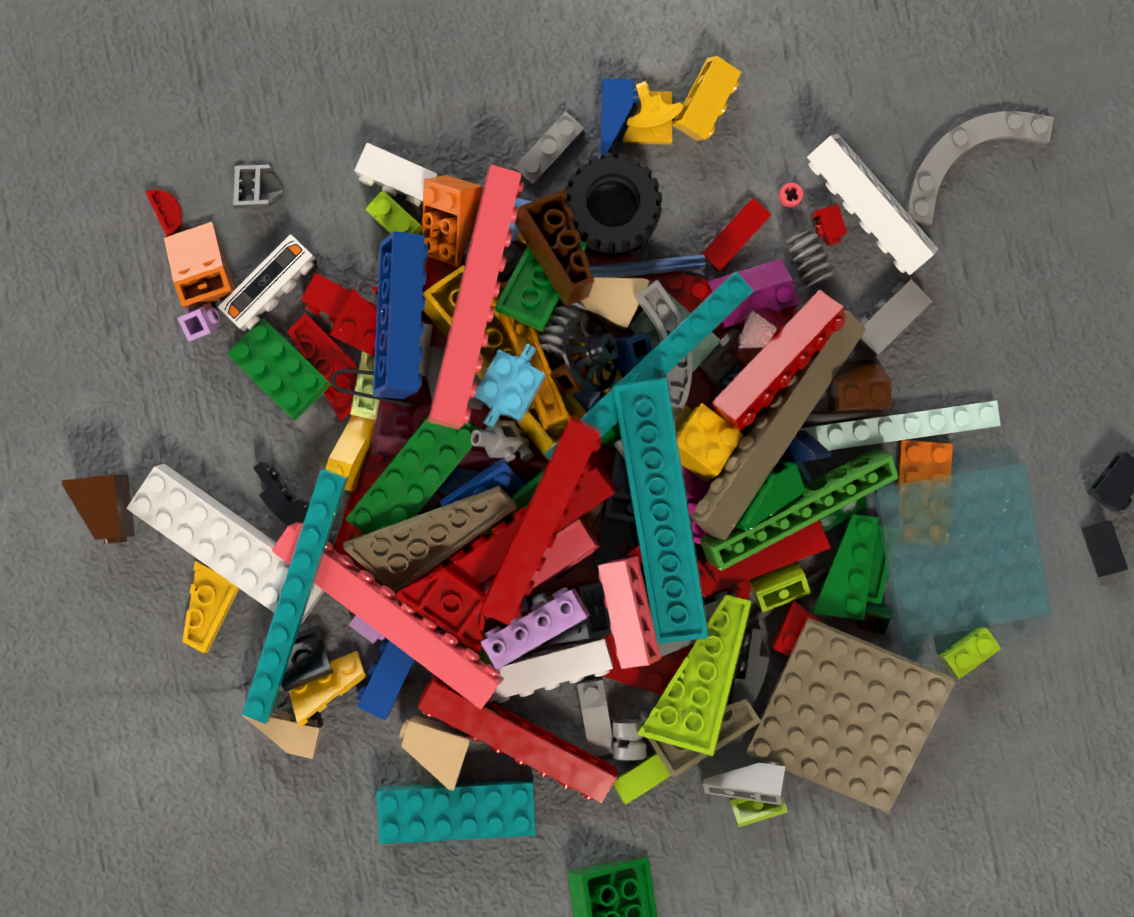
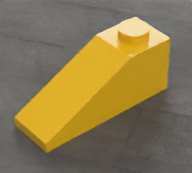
M352 415L329 456L325 469L348 477L345 490L356 491L379 420L377 418L373 420Z

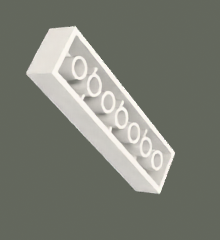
M166 464L154 466L126 509L275 613L290 567L287 562L272 552L276 542ZM316 584L313 585L301 624L325 592Z

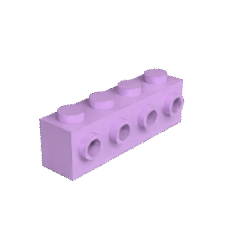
M564 587L552 594L554 600L545 604L544 600L530 607L532 613L523 617L520 614L518 619H512L508 627L501 630L497 626L485 633L487 639L482 641L481 644L496 670L590 616L575 588L568 591Z

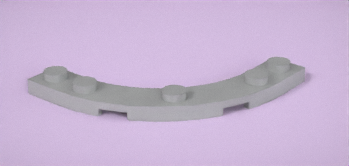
M1001 111L975 117L955 127L931 148L919 166L911 185L906 212L917 224L930 226L941 181L947 170L959 156L982 142L998 139H1019L1048 144L1050 142L1054 117L1028 112Z
M658 280L634 296L653 323L660 342L683 321L673 301ZM692 351L664 377H668L675 421L685 406L690 390L693 367ZM620 438L614 445L625 459L622 438Z

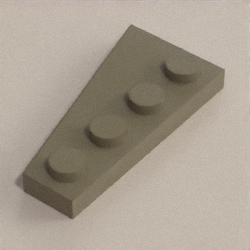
M747 699L726 706L715 751L762 722ZM648 738L672 778L677 777L709 756Z

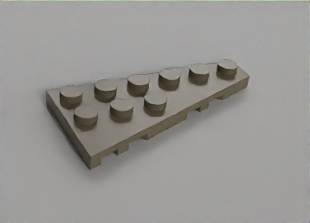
M500 486L344 542V550L378 581L391 588L397 594L399 590L412 584L516 509V503Z

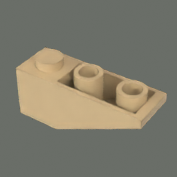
M277 711V714L272 713L269 722L266 724L243 716L286 753L310 759L317 755L323 725L318 724L317 719L309 717L307 719L308 722L300 727L297 724L296 718H292L293 714L285 711Z

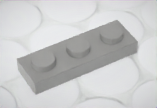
M565 111L517 163L514 169L522 173L521 176L534 186L584 131V127Z

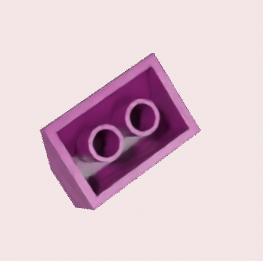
M781 259L738 272L754 291L720 325L723 331L794 309L800 305L792 278ZM730 275L707 281L710 293L716 290Z

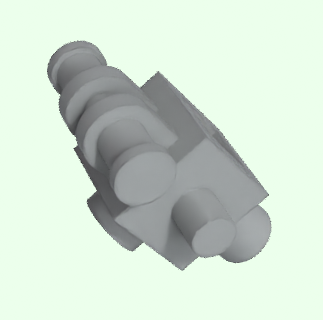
M514 419L510 421L497 420L494 428L488 426L485 430H474L471 434V443L474 446H484L489 457L505 458L506 461H511L515 458L514 452L519 451L522 461H527L534 455L529 449L530 442L528 438H525V432L519 428Z

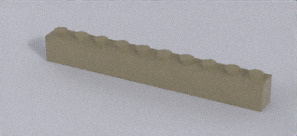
M844 310L846 315L844 326L828 338L826 345L810 357L808 364L792 376L790 383L785 388H781L774 395L772 402L755 418L752 427L746 436L741 439L734 454L726 461L717 479L711 483L710 489L702 501L697 504L690 518L708 535L722 540L727 539L866 331L864 326L849 310Z

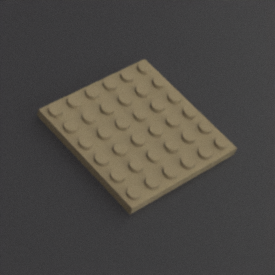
M807 618L760 718L762 722L757 724L746 747L745 754L764 762H777L781 766H785L788 772L889 813L955 684V678L811 618Z

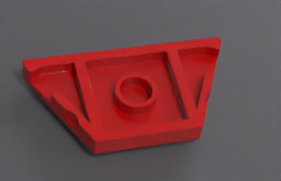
M447 567L397 592L395 595L397 599L479 654L482 648L481 642L483 641L486 615L480 613L481 605L486 596L484 592Z

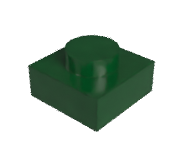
M867 604L864 620H859V628L884 634L892 619V610Z

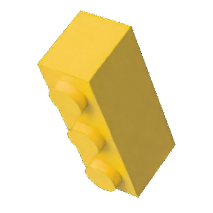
M718 56L707 58L683 103V110L676 116L672 126L695 141L706 140L711 137L716 128L714 124L718 116H721L728 105L726 101L729 95L737 89L740 82L738 78L742 72Z

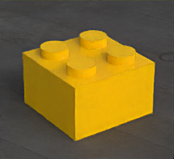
M701 403L689 413L677 431L681 463L706 483L719 474L743 437V434Z

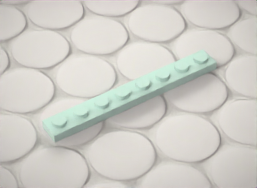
M989 401L801 428L799 431H807L828 450H836L1001 426L997 401Z

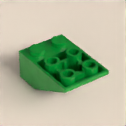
M781 460L777 462L735 525L736 528L746 531L756 528L758 523L767 517L775 515L780 508L786 504L793 503L798 496L806 492L796 464Z

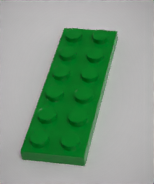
M428 415L349 513L346 520L366 535L415 517L472 448V432L482 429L470 420H468L467 424L463 423L460 429L428 422Z

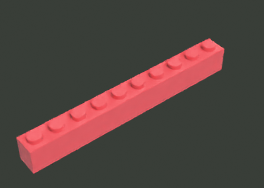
M491 165L487 172L428 422L455 429H460L463 423H468L471 408H468L467 405L469 397H474L477 383L473 382L475 372L479 373L482 366L483 357H480L479 353L481 347L486 346L489 332L485 331L487 321H492L495 307L491 306L493 296L497 297L501 282L497 281L498 272H503L506 263V257L502 255L504 247H509L512 232L508 230L510 222L514 223L517 216L518 207H514L516 198H520L524 185V183L520 182L522 173Z
M296 522L289 525L272 549V552L289 565L291 564L303 523ZM328 541L314 584L479 709H482L504 680L500 675V671L496 670L492 665L483 663L479 660V655L476 652L463 648L458 644V640L449 633L442 632L437 628L436 624L422 617L415 610L397 599L395 592L385 585L381 586L374 580L375 577L370 572L360 570L354 565V561L344 554L340 555Z

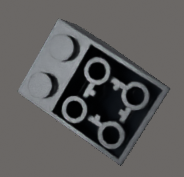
M600 581L567 587L568 591L573 588L576 589L590 616L539 646L612 634L610 616L605 606V594ZM561 589L529 595L530 607L544 600L545 604L554 600L552 594Z

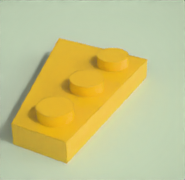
M358 651L331 661L334 673L289 690L296 721L300 727L308 722L307 719L317 711L321 712L327 708L326 704L338 695L342 696L367 676Z

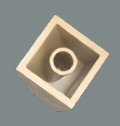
M593 278L594 283L589 297L577 302L587 309V312L582 311V313L593 316L600 322L626 334L640 305L634 296L645 289L650 281L637 278Z
M414 714L410 720L406 719L405 723H403L399 738L403 739L401 747L446 788L454 791L471 738L467 733L459 729L454 730L444 723Z

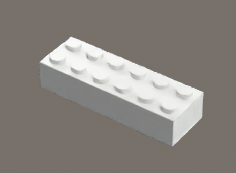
M838 133L829 136L807 156L811 161L808 165L813 172L824 176L827 180L825 183L827 188L834 195L838 193L844 199L842 204L850 214L856 213L861 219L859 222L861 227L868 234L872 232L878 238L876 243L879 248L886 254L888 252L891 253L896 259L893 263L902 273L906 271L911 275L937 252V246Z

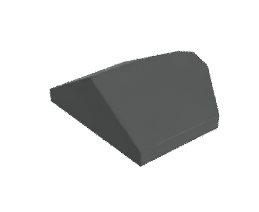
M270 164L235 166L234 209L270 207L283 198V184L273 172Z

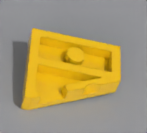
M650 91L651 96L661 95L665 104L672 105V91ZM641 104L635 115H638L641 112ZM672 119L664 124L650 128L629 126L623 137V144H672Z

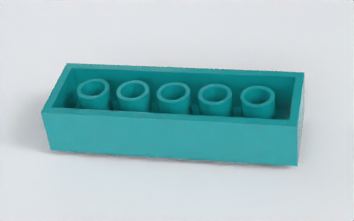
M534 778L457 782L454 791L449 790L442 783L380 786L376 791L379 844L536 836Z

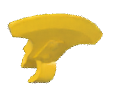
M646 81L638 83L636 87L642 109L638 115L628 118L627 125L637 128L655 127L676 117L683 110L684 106L680 102L672 105L665 104L661 95L651 96Z

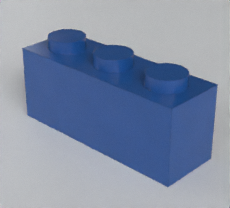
M387 638L384 639L379 649V652L382 653L379 662L374 661L368 672V676L371 677L368 685H362L356 699L360 700L358 708L383 720L388 718L415 662V659Z

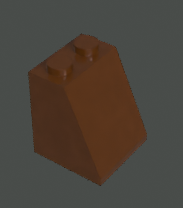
M879 360L844 362L828 386L829 412L879 411L892 407L891 380Z
M110 474L62 480V486L94 540L103 539L104 544L127 542V537L135 536L133 514L126 509L131 502L128 475Z

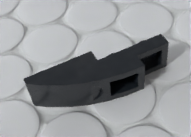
M260 462L254 466L253 469L267 488L259 494L266 506L287 526L296 522L304 523L310 502H305L303 499L292 502L291 499L294 498L292 492L286 485L282 487L277 479L280 475L272 464L267 465L266 462Z

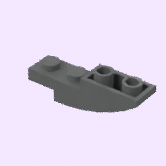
M751 627L749 632L744 634L743 647H746L747 650L745 658L741 657L739 673H743V676L733 677L728 705L747 699L752 706L760 692L770 658L767 655L760 654L763 635L761 628Z

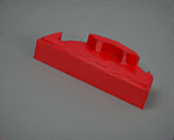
M158 189L144 191L166 237L174 235L182 224L183 212L181 204L172 194Z

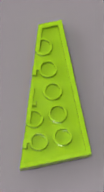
M725 595L709 620V638L697 639L692 650L679 667L637 735L714 756L752 601Z

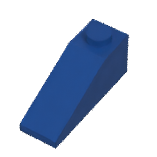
M602 79L600 159L603 158L604 154L610 153L632 111L633 103H638L637 87H633V79Z

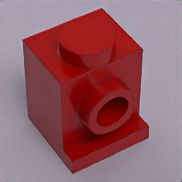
M838 204L814 211L810 215L811 221L817 220V223L814 224L816 234L818 233V238L822 237L823 243H826L827 247L842 242L841 238L847 234Z

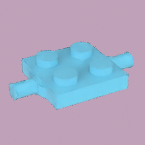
M526 344L520 357L511 356L498 350L474 395L476 399L486 403L491 409L486 420L483 422L484 424L494 428L500 414L511 416L520 422L522 421L546 377L545 373L534 368L529 363L534 352L537 350L535 347Z

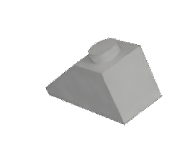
M596 677L577 682L589 753L594 756L613 754V737L603 678Z
M773 761L756 763L704 779L705 794L782 805L786 782V768Z

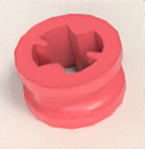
M796 183L785 184L779 192L781 204L788 208L797 206L803 197V190ZM791 189L795 190L794 195L797 197V200L793 198L791 201H788L786 199L787 194L784 193L785 190L788 192Z

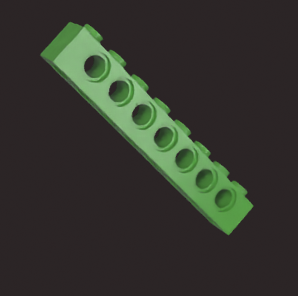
M874 448L805 484L806 492L798 496L796 501L786 504L775 515L765 518L758 523L756 528L746 531L734 527L726 540L710 535L704 536L699 540L707 561L722 571L898 479L892 455Z

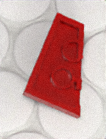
M352 288L329 335L375 357L377 311Z

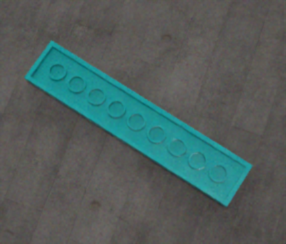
M668 377L614 385L613 389L657 643L709 638Z

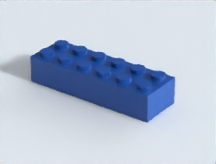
M394 231L380 243L373 397L404 399L418 392L422 384L419 363L422 362L423 358L420 337L424 333L421 311L425 308V296L422 295V286L425 285L427 277L426 270L423 269L424 260L428 252V246L424 244L425 235Z

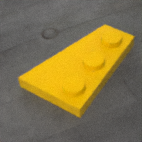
M195 561L193 569L195 570L194 581L190 588L191 601L186 614L182 642L202 653H208L240 588L209 566Z

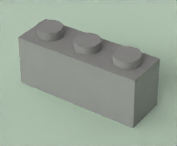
M911 279L905 284L900 281L890 291L893 295L887 301L882 299L872 308L875 313L869 319L863 317L859 321L866 331L858 343L872 357L877 356L932 302Z

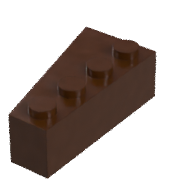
M563 189L519 206L515 225L567 307L589 297L594 279L585 251L582 250L580 244L581 238L573 222L574 216L566 200V191Z

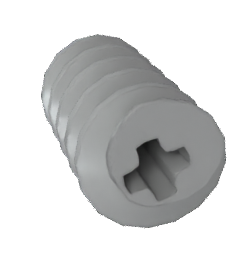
M809 231L795 235L785 241L788 245L794 244L789 249V253L798 254L793 259V262L802 263L797 268V272L806 273L800 279L801 282H810L804 289L824 282L834 274L833 272L824 271L830 263L820 261L826 253H817L822 243H813V240L818 237V233L809 234Z
M560 299L558 302L560 307L555 308V316L549 319L551 325H547L544 329L547 335L540 336L542 343L540 346L549 353L564 358L562 337L565 326L573 317L581 315L582 311L587 312V309L577 302L566 307ZM578 323L574 325L575 330L581 331Z

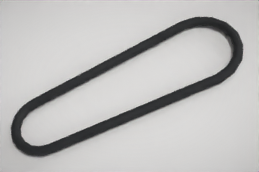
M339 369L331 378L333 387L339 392L406 406L422 404L429 394L428 386L423 379L424 397L418 402H406L391 398L373 397L372 394L343 389L335 383V378L340 373L374 375V371Z

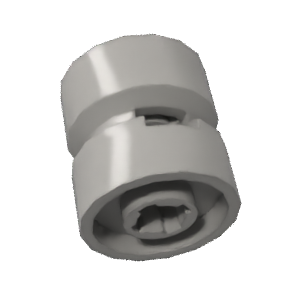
M621 719L612 721V736L616 738V742L613 743L614 759L640 760L647 758L646 742L642 740L643 736L637 735L646 722L645 720Z

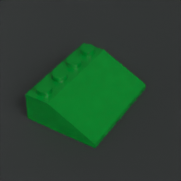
M649 857L590 865L567 872L574 917H658Z

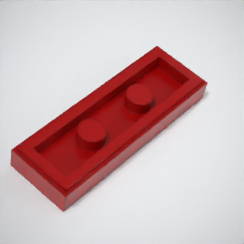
M752 198L701 255H704L705 259L720 272L772 214Z

